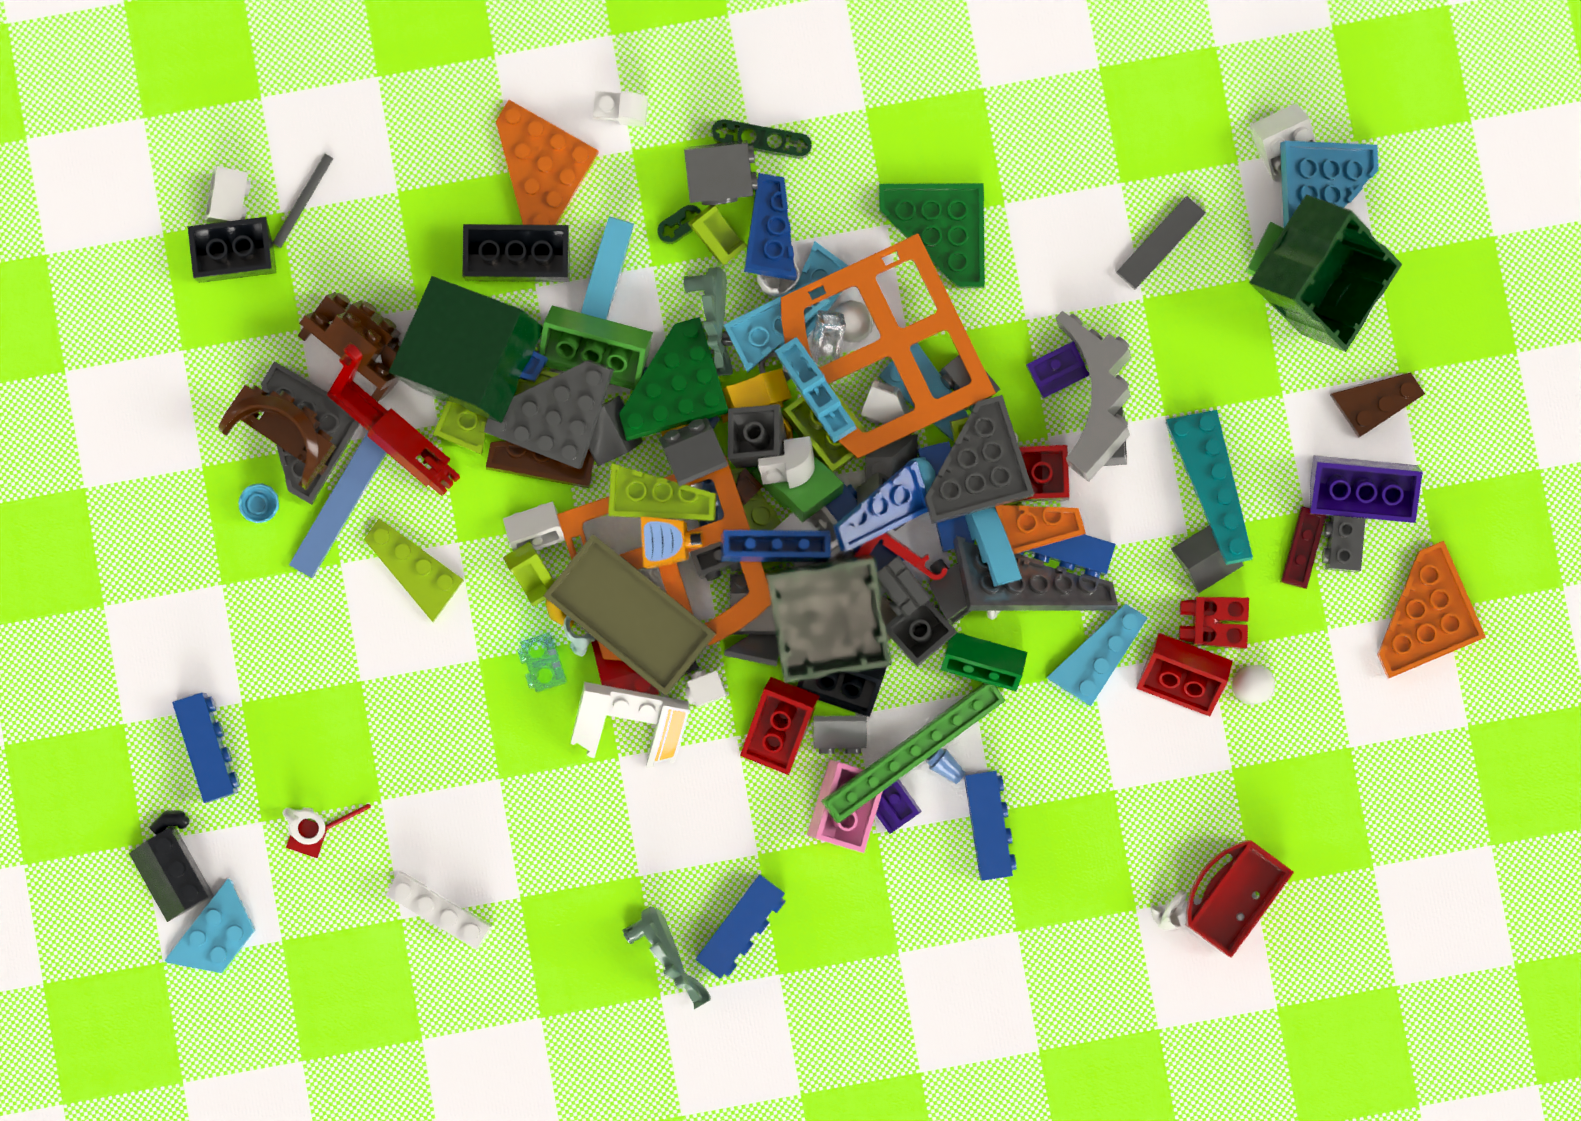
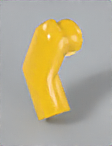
M546 599L545 605L549 618L563 626L567 615ZM573 620L570 621V628L575 623Z

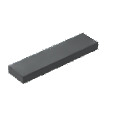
M1186 196L1116 271V274L1136 290L1206 212Z

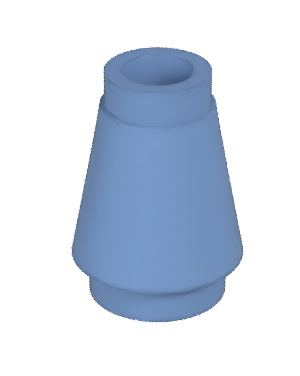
M939 749L926 760L929 769L955 784L959 783L966 774L947 749Z

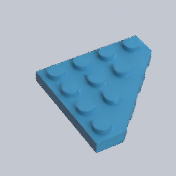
M1305 141L1281 142L1283 226H1286L1305 195L1344 208L1348 203H1351L1363 189L1362 187L1379 171L1378 145Z

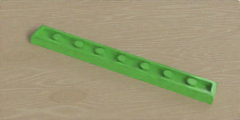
M982 683L824 798L822 803L835 823H840L1006 700L997 686Z

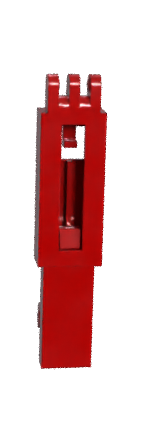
M350 343L344 349L345 354L339 359L343 368L328 391L327 396L368 430L367 436L426 487L429 485L439 495L443 496L447 489L454 485L453 482H457L460 479L459 474L448 465L451 459L392 408L386 410L353 381L363 356L361 351ZM420 455L424 458V461L422 463L416 459L417 456ZM426 463L431 467L430 470L424 466Z
M888 532L860 545L852 556L869 555L879 540L882 539V544L931 579L940 580L947 573V566L942 567L939 573L929 570L925 566L926 561L929 560V553L920 557Z

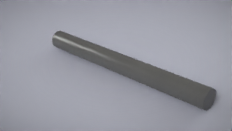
M324 153L273 240V244L277 247L282 248L334 158Z

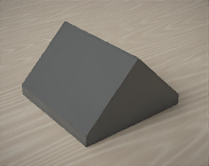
M620 395L603 403L588 449L597 466L629 453L643 443L642 438L626 440L619 415L624 407Z
M1210 525L1171 548L1198 593L1244 566L1242 562L1225 564Z
M929 600L905 618L901 614L885 626L889 637L917 667L957 633Z

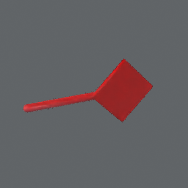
M366 804L327 824L323 837L316 843H300L290 834L286 848L318 858L327 830L370 809L371 805ZM303 819L298 825V831L301 836L312 838L317 835L319 826L317 822Z

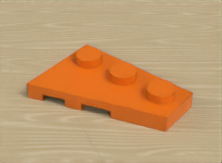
M999 505L995 507L1014 554L1086 534L1079 508Z

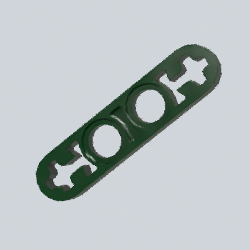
M726 119L716 121L712 127V137L716 143L734 142V135L726 134L725 138H720V134L716 132V130H721L722 126H726L727 131L735 133V128H739L737 133L738 141H743L741 136L744 131H753L757 138L753 143H749L748 146H753L754 151L804 159L812 150L810 138L802 133ZM771 135H778L782 139V144L778 148H771L767 144V139ZM786 137H790V143L798 144L799 140H803L804 145L808 146L807 149L803 148L802 152H797L795 146L789 145V151L784 150Z

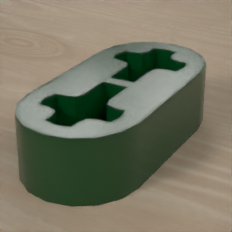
M687 205L666 218L658 226L659 239L665 244H674L693 232L688 222L683 225L681 222L686 219V212L689 211L691 214L696 212L699 214L701 210L695 205ZM676 225L679 226L674 231L673 238L663 236L665 233L664 227L668 226L671 229Z

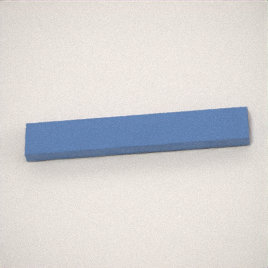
M368 432L289 564L312 579L387 454L367 436Z

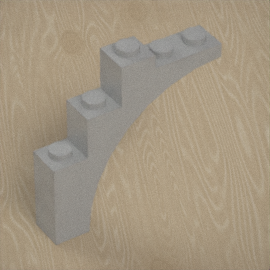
M1062 310L1056 317L1058 328L1074 341L1085 359L1091 379V406L1087 423L1078 442L1068 454L1066 460L1072 470L1090 482L1130 436L1128 422L1116 413L1131 397L1128 382L1117 374L1132 357L1129 350L1130 345L1120 336L1115 338L1109 333L1103 339L1094 329L1087 330L1083 327V322L1076 315L1071 313L1069 316Z

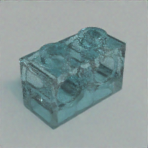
M551 632L520 641L521 648L517 649L521 663L527 664L529 673L525 674L530 689L534 688L535 692L539 693L568 683ZM537 643L542 644L544 654L540 658H533L530 654L531 647ZM547 668L552 672V679L544 684L539 681L538 674L542 669Z

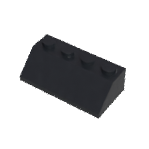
M463 224L462 277L465 281L570 282L569 225Z

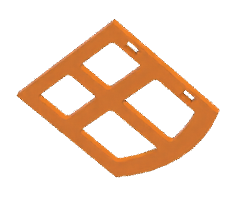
M919 234L911 236L781 297V323L785 344L797 337L811 356L805 328L804 310L844 290L856 287L876 325L880 339L818 368L825 376L827 383L830 384L889 357L892 359L915 406L913 411L866 433L856 426V430L838 440L857 459L996 394ZM897 251L899 260L885 265L882 258ZM913 261L934 302L937 312L905 328H901L898 326L876 281V276L904 262ZM823 286L826 294L812 300L808 292ZM946 331L949 333L970 376L971 383L936 399L932 396L910 351V347L939 332Z
M730 465L684 484L692 486L706 480H712L724 512L723 519L688 531H702L703 547L721 542L723 530H751ZM674 474L663 477L664 479L677 482ZM609 496L557 514L571 560L577 554L572 538L580 536L584 546L587 539L583 530V524L608 514ZM642 547L619 554L636 569L644 568ZM703 547L689 548V552L694 551V550H697V549H700V548H703ZM740 562L749 593L734 606L704 623L716 633V636L708 646L736 633L756 619L771 605L768 582L762 562ZM677 563L658 567L666 593L693 614ZM598 641L603 659L622 661Z

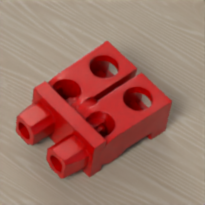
M1195 597L1194 600L1180 601V615L1193 616V626L1180 625L1178 640L1192 642V645L1247 649L1248 625L1225 624L1222 621L1248 622L1249 598Z

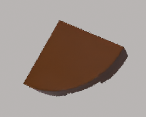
M746 468L741 471L736 482L742 505L744 506L763 487Z

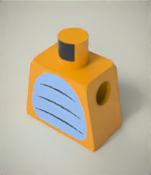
M641 517L643 567L646 569L689 560V548L703 547L702 531L688 532L687 522Z

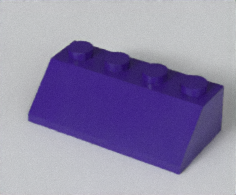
M1313 455L1310 476V513L1416 523L1423 471L1418 465Z

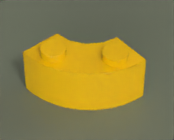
M782 368L761 373L753 378L722 389L728 409L778 404L783 408V402L792 398ZM728 413L720 415L723 423H727Z

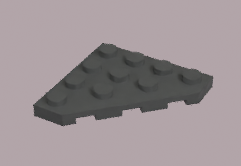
M592 360L585 361L514 396L502 424L488 418L484 432L580 469L583 466L614 369Z
M274 361L261 382L262 390L268 393L266 396H269L272 391L279 395L284 391L296 399L293 403L295 406L302 409L305 405L317 414L315 419L320 422L316 433L320 429L333 437L331 443L336 446L325 463L328 468L324 474L318 473L308 489L305 490L298 485L302 480L305 463L276 445L288 491L312 505L360 424L327 396V391Z
M1002 395L976 403L925 496L924 501L932 524L1034 495Z

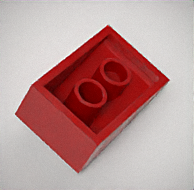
M1068 445L1019 447L1034 495L1018 501H1069V468L1066 460Z
M595 639L591 642L601 685L660 695L658 689L625 662L603 659L598 641Z
M770 677L761 695L740 756L789 775L820 696Z

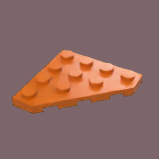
M508 99L496 120V125L523 225H557L598 156L599 150Z
M1444 541L1422 549L1416 554L1377 653L1387 679L1486 638Z

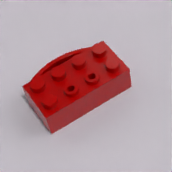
M1245 840L1231 845L1215 855L1196 877L1187 900L1185 926L1224 955L1232 958L1291 878L1294 871L1252 840ZM1230 854L1232 860L1212 877L1203 893L1200 904L1196 905L1194 897L1205 874L1217 861ZM1253 892H1258L1259 896L1257 899L1252 897ZM1238 913L1243 914L1242 920L1237 919Z

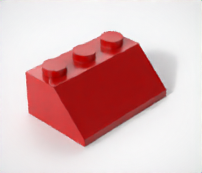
M1158 633L1136 689L1210 717L1228 683L1233 661Z

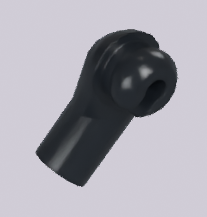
M166 810L149 828L157 835L168 826H178L179 829H184L189 825L190 819L181 810Z

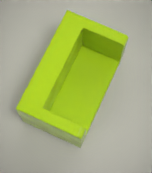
M709 205L690 220L688 224L718 263L724 266L743 251L747 244L737 236L719 213V208L716 205Z
M529 541L505 555L503 559L534 607L546 600L543 595L555 580Z

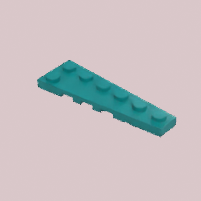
M1217 410L1166 419V427L1177 452L1180 454L1187 475H1189L1194 487L1193 490L1201 503L1206 520L1211 526L1212 534L1225 564L1252 560L1253 555Z

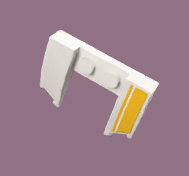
M584 682L571 744H580L588 750L587 755L589 757L595 758L606 715L656 724L646 768L655 767L654 763L669 759L673 763L685 729L689 713V702Z

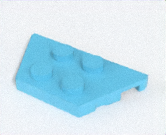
M227 879L164 961L170 964L223 973L256 931L251 919L246 914L242 900L237 895L232 880Z

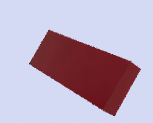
M1300 507L1281 583L1307 589L1326 515L1310 513V508Z

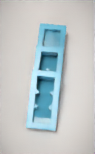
M609 216L581 313L607 320L619 276L622 273L634 223Z
M797 337L775 350V354L834 443L857 429L850 416L842 407L840 400L827 383L825 376Z
M995 507L965 515L972 541L976 540L982 562L988 565L994 587L1022 579L1014 553Z

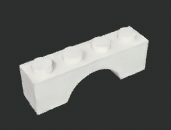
M404 872L398 873L385 895L475 950L481 947L493 925L475 914L439 896L426 885Z

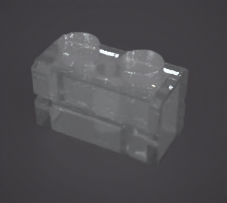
M824 310L817 311L810 352L813 361L818 367L840 358L846 328L844 314Z

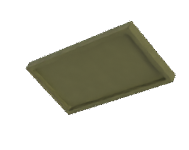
M592 534L543 595L665 696L671 692L716 636L713 630L594 534Z

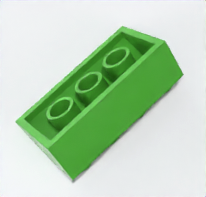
M552 305L543 324L539 354L548 358L545 367L563 372L588 360L600 363L614 369L609 384L634 390L645 370L653 332Z

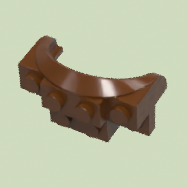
M333 292L324 297L314 312L304 315L299 322L303 328L297 336L303 341H306L312 334L340 358L345 354L344 349L350 343L361 351L363 358L357 372L377 387L371 395L377 402L382 400L399 382V379L389 373V370L401 345L399 340L401 332L396 329L397 326L394 322L377 313L376 308L369 302L361 300L350 304L348 297L342 293ZM379 355H381L382 363L375 362Z
M255 384L252 389L244 385L222 417L218 430L227 436L240 420L305 463L302 480L298 485L307 490L317 474L323 475L328 468L325 463L336 448L331 443L333 437L321 429L316 433V429L320 425V422L315 419L317 414L305 405L302 409L295 406L293 403L296 399L286 392L282 391L279 395L272 391L269 396H266L268 393ZM260 412H264L263 415L261 416V418H260V419H257L258 416L260 415L259 413H260Z

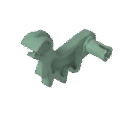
M710 267L706 275L684 276V290L686 293L704 291L705 295L701 296L706 321H703V326L708 335V346L714 350L715 368L718 376L732 375L731 360L721 340L726 307L727 278L725 272L720 267Z
M652 906L646 908L641 912V920L622 930L625 939L630 944L646 936L652 944L649 947L650 951L665 967V970H663L664 975L674 980L677 989H686L693 1002L694 1010L711 1000L707 989L698 980L685 973L666 919L659 909Z

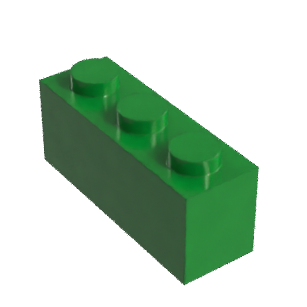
M957 632L947 642L940 670L1017 692L1023 676L1028 652Z

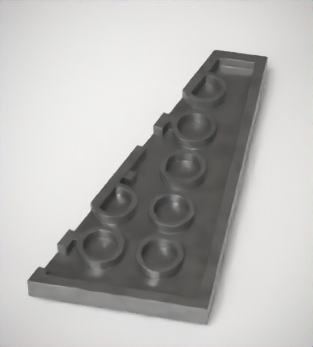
M956 536L953 541L968 611H1114L1118 606L1113 582L1086 574L1081 576L1067 572L1066 568L1060 566L1052 568L1044 565L1043 561L1019 554H1014L1022 579L994 587L988 565L982 562L978 545L965 542L966 538Z

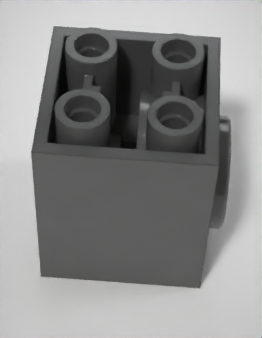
M748 140L685 147L684 154L690 203L701 202L702 205L732 203L738 201L740 197L753 196V190L758 189L756 172H751L750 163H755L754 147L748 146Z

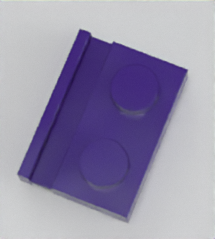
M1074 341L1026 364L1042 399L1090 376Z
M898 779L883 790L876 816L888 833L891 834L920 814L922 810Z

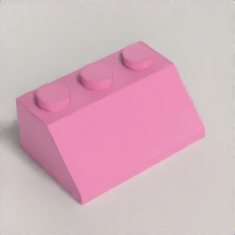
M829 759L807 836L858 852H865L882 792L840 823H835L822 803L824 798L864 769Z

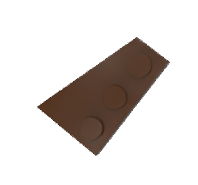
M1409 372L1331 393L1330 397L1357 437L1360 438L1423 396L1425 392L1412 373Z

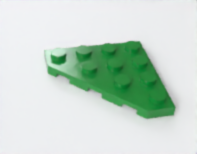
M984 183L879 184V212L906 238L919 234L933 265L958 289L985 288Z
M700 317L673 325L619 413L627 441L684 426L697 419H709L728 413L726 400Z

